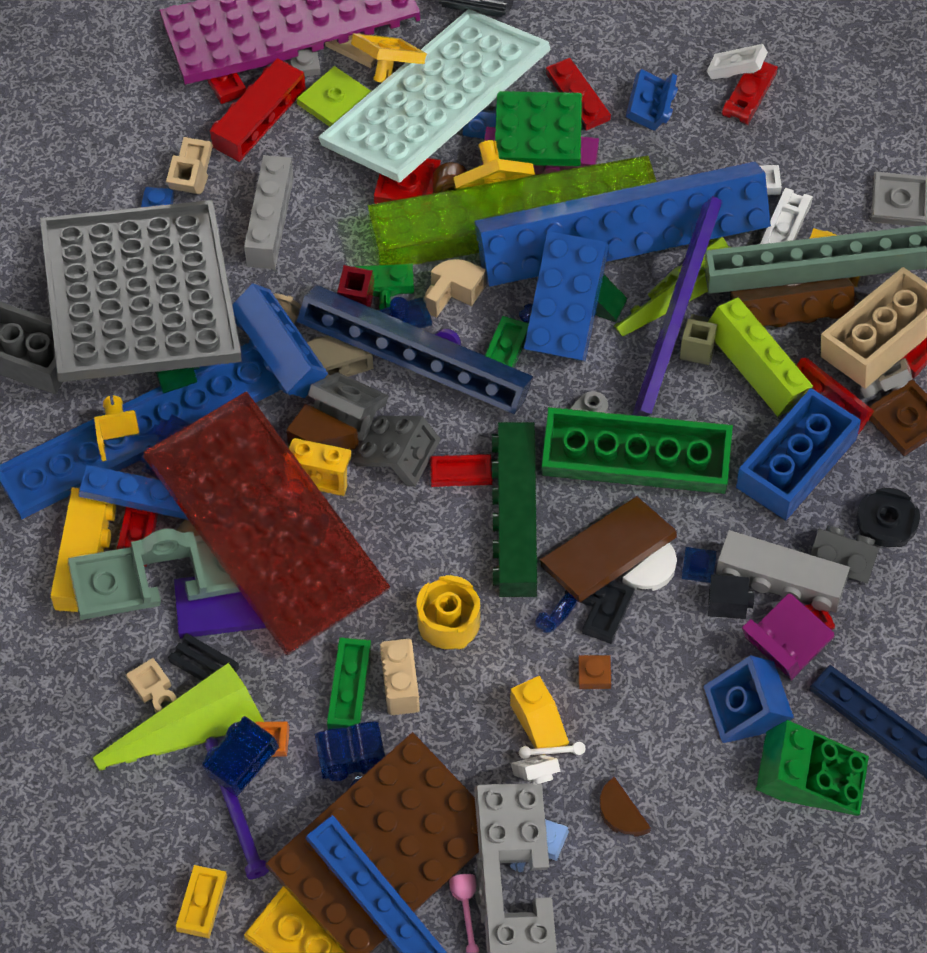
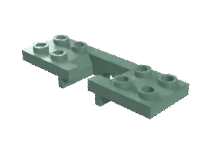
M254 526L194 536L193 531L182 533L169 528L160 529L142 540L131 542V547L68 558V567L80 620L160 606L161 599L158 587H148L144 569L146 564L191 557L196 580L185 582L188 601L267 587L268 581Z

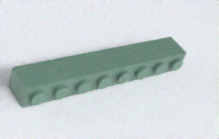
M927 225L706 250L704 271L708 294L893 273L899 271L902 267L908 271L927 269Z

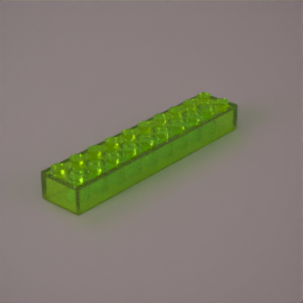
M647 155L367 205L369 228L378 265H415L479 253L475 220L657 182Z

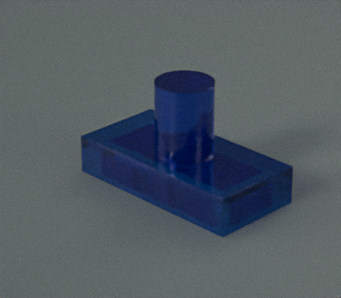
M395 297L391 300L390 307L377 310L420 329L432 325V318L423 297L410 301L403 297Z

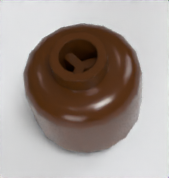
M456 162L443 163L435 169L433 173V191L435 197L440 202L453 205L467 198L470 190L457 189L453 178L467 172V169Z

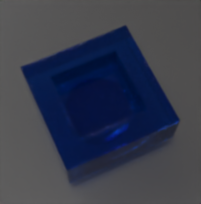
M686 547L681 579L710 583L711 574H714L717 551Z

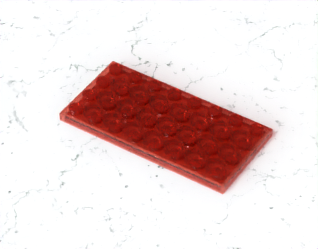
M247 391L144 451L143 457L287 656L389 591L390 585Z

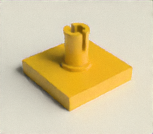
M353 33L351 40L353 46L378 60L373 80L380 83L392 74L394 61L425 64L427 53L401 38Z
M488 140L478 144L483 165L453 178L457 189L491 193L535 175L532 163L499 159L497 142Z

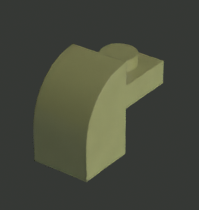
M691 314L690 319H687L681 341L680 360L710 366L717 324L708 323L709 317Z

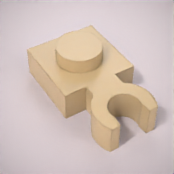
M154 658L126 674L127 680L144 703L153 699L152 703L155 713L162 710L160 706L162 702L169 701L172 703L177 699L172 691L167 690L171 687V682Z

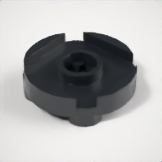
M894 488L877 489L876 493L869 496L867 494L859 504L856 516L857 525L860 529L859 533L862 536L874 539V544L878 546L903 547L917 532L920 522V511L917 506L915 508L914 504L910 501L911 497L905 492ZM886 513H891L892 519L896 521L886 522L880 516L883 517Z

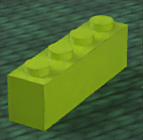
M739 297L717 307L708 323L717 324L715 335L717 345L777 417L791 411L813 385Z

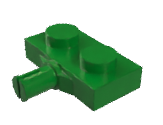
M413 264L355 266L357 268L373 270V296L379 297V309L381 311H384V302H386V311L391 309L392 296L414 293Z

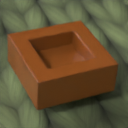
M579 655V689H611V655Z

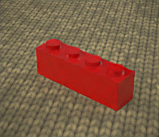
M278 58L270 66H267L255 83L250 84L246 88L242 97L237 102H233L228 112L212 125L210 134L213 148L240 162L306 90L304 72Z

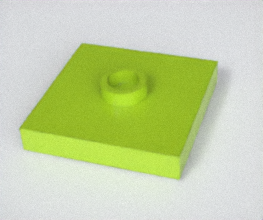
M334 66L297 98V105L331 127L372 91Z

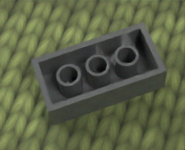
M0 302V375L56 395L63 382H58L51 319Z

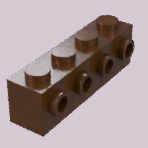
M849 278L730 291V301L739 297L762 326L783 327L788 325L789 322L796 321L811 323L815 322L817 318L824 317L839 319L855 307L854 285Z

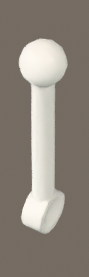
M576 742L572 746L536 749L523 746L519 750V756L523 759H528L531 755L569 752L581 755L585 752V745L582 742Z

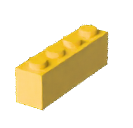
M80 488L71 489L51 590L54 609L58 611L78 612L68 567V558L104 552V548H109L111 530L108 529L109 521L115 520L116 504L79 497Z

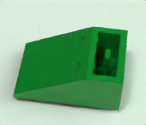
M786 720L766 731L756 790L780 801L859 816L869 756Z

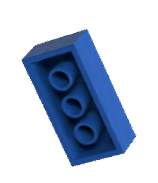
M547 231L524 349L586 362L609 249L607 242Z
M810 388L739 468L736 488L786 521L857 440L861 420Z

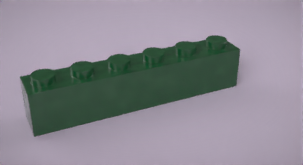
M498 422V434H492V453H498V460H492V479H498V486H492V505H499V513H493V532H499V540H493V559H499V567H493V586H499V597H537L535 422Z

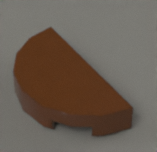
M613 777L609 780L600 794V814L604 823L616 833L619 831L624 834L634 835V837L650 833L651 827L617 779Z

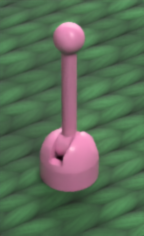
M473 874L456 875L449 879V886L453 897L462 901L468 939L466 953H479V947L475 944L469 906V899L476 892V878Z

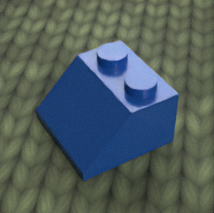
M750 655L703 686L722 743L766 734V731L794 718L774 661Z

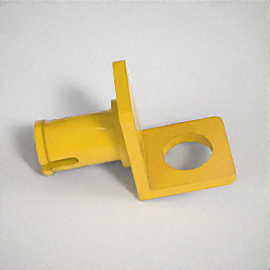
M113 395L114 405H111L110 396L104 399L105 415L94 417L102 462L107 461L104 440L139 433L135 411L123 412V401L119 396Z

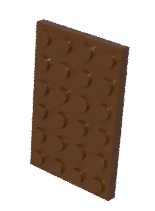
M412 732L265 864V867L345 953H371L387 937L308 843L306 836L333 815L410 909L416 912L451 877L458 873L479 853L475 797Z

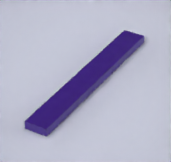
M714 196L702 205L632 413L634 416L647 417L652 414L722 204V200Z

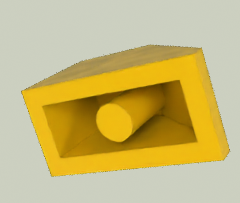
M540 676L511 688L510 706L535 749L562 747L569 744L555 701Z

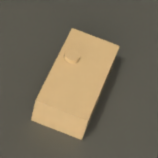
M902 267L821 334V357L866 389L927 338V283Z

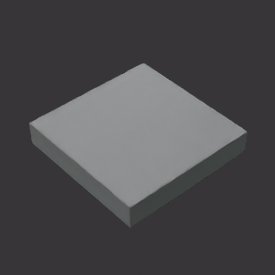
M874 172L871 222L907 226L927 225V176Z

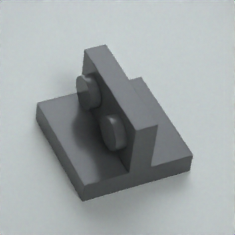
M338 372L311 384L308 396L315 398L314 408L356 428L358 440L364 441L368 435L375 412L386 406L389 397L387 394Z

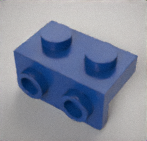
M640 69L635 75L625 117L651 130H656L662 123L666 124L672 115L673 109L670 106L678 90V87L675 86L677 75L672 73L666 80H663Z

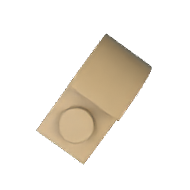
M183 137L179 156H172L166 180L170 189L194 194H201L208 179L207 168L213 148L210 141Z
M460 259L447 260L435 266L431 270V285L424 297L427 313L437 318L451 297L472 306L486 287V269Z

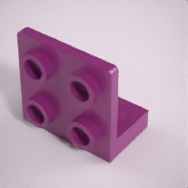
M790 593L758 624L750 619L742 627L745 638L768 660L774 661L776 667L791 681L835 637L834 632Z

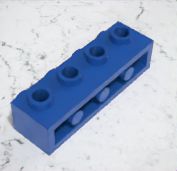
M252 283L232 304L236 325L249 336V344L262 355L264 366L271 373L275 374L279 380L278 386L285 394L305 398L309 393L311 384L324 379L328 375L324 366L270 289Z

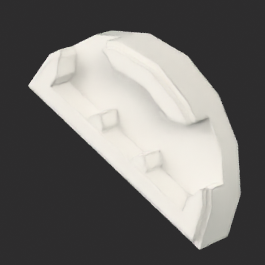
M668 543L651 554L623 577L622 583L635 590L640 588L652 589V591L667 585L674 576L677 564L675 550L672 545Z

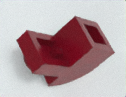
M344 265L337 294L371 308L374 291L373 270Z

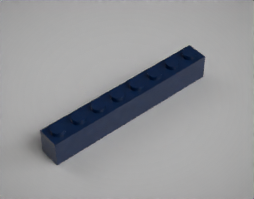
M318 285L304 296L298 315V323L512 414H515L524 404L534 377Z

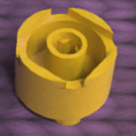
M445 575L439 577L437 581L428 582L421 588L416 602L417 624L421 637L437 648H465L477 635L481 623L480 599L471 583L458 576Z

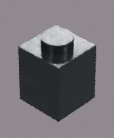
M711 574L708 616L746 619L747 608L753 609L755 593L753 589H749V577Z

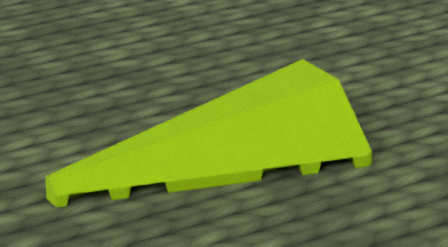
M723 237L710 239V244L706 250L732 247L728 246ZM705 255L689 301L708 292L704 271ZM682 265L675 267L648 293L651 299L641 307L635 305L630 310L631 315L614 325V328L622 337L666 314Z
M227 663L94 756L93 761L99 771L105 770L108 766L123 762H135L138 758L153 754L157 756L203 744L209 737L233 736L239 731L255 728L256 722H264L246 686L231 665Z

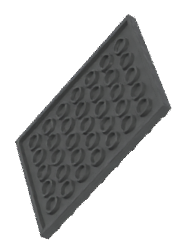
M213 200L40 218L58 382L242 362Z

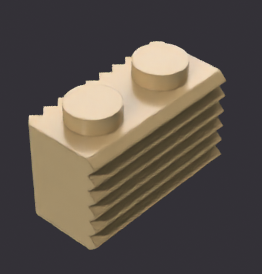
M401 639L382 642L380 650L388 714L399 715L420 712L412 640Z

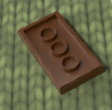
M636 496L540 559L541 567L577 601L581 602L677 538V532Z

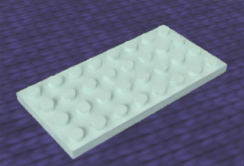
M468 9L421 49L427 53L425 64L404 63L319 136L322 146L400 183L496 99L498 92L505 91L550 51L549 42Z

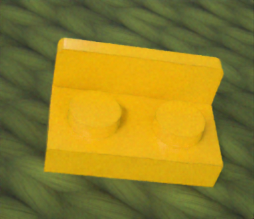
M296 438L292 439L284 460L285 484L344 496L347 489V466L351 458V450Z

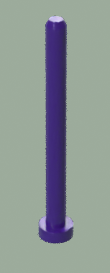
M209 737L205 741V747L248 864L244 869L246 876L250 880L265 876L269 872L265 867L267 862L259 858L219 744L214 737Z

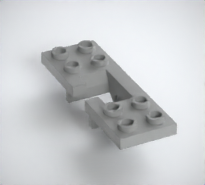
M542 783L476 785L474 787L479 855L476 857L477 887L475 899L481 912V922L485 924L487 953H557L552 897L535 898L532 901L533 912L504 913L500 863L529 862L530 871L547 870L549 868Z

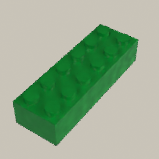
M548 407L542 476L726 494L733 425Z

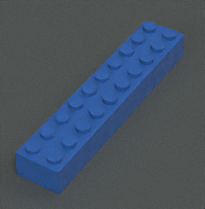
M750 162L475 220L481 267L486 269V281L489 287L539 276L547 231L607 242L609 249L606 262L690 244L702 205L712 196L721 199L722 204L710 239L771 227L766 174L756 162Z

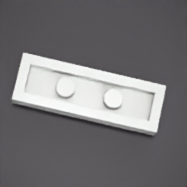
M538 755L511 763L514 776L534 784L553 780V773L561 772L558 759L546 755Z

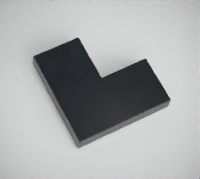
M611 581L580 603L592 607L583 626L582 634L612 644L635 589ZM567 590L565 591L564 597L577 601Z

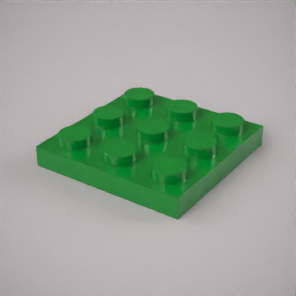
M498 92L495 141L497 142L499 159L532 163L539 166H580L582 93Z

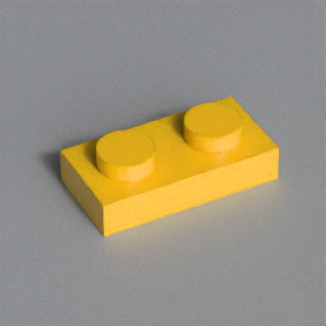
M194 865L177 920V932L210 939L227 880L226 871Z

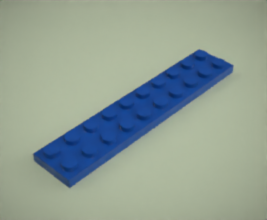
M247 343L240 347L242 362L200 366L199 369L194 370L197 383L164 394L161 386L123 404V412L135 411L139 433L104 440L107 461L102 462L95 422L92 419L1 464L0 484L22 520L70 496L72 488H80L86 464L120 471L204 429L209 417L220 421L280 391L281 389L278 386L279 380L275 374L271 373L264 366L262 355Z

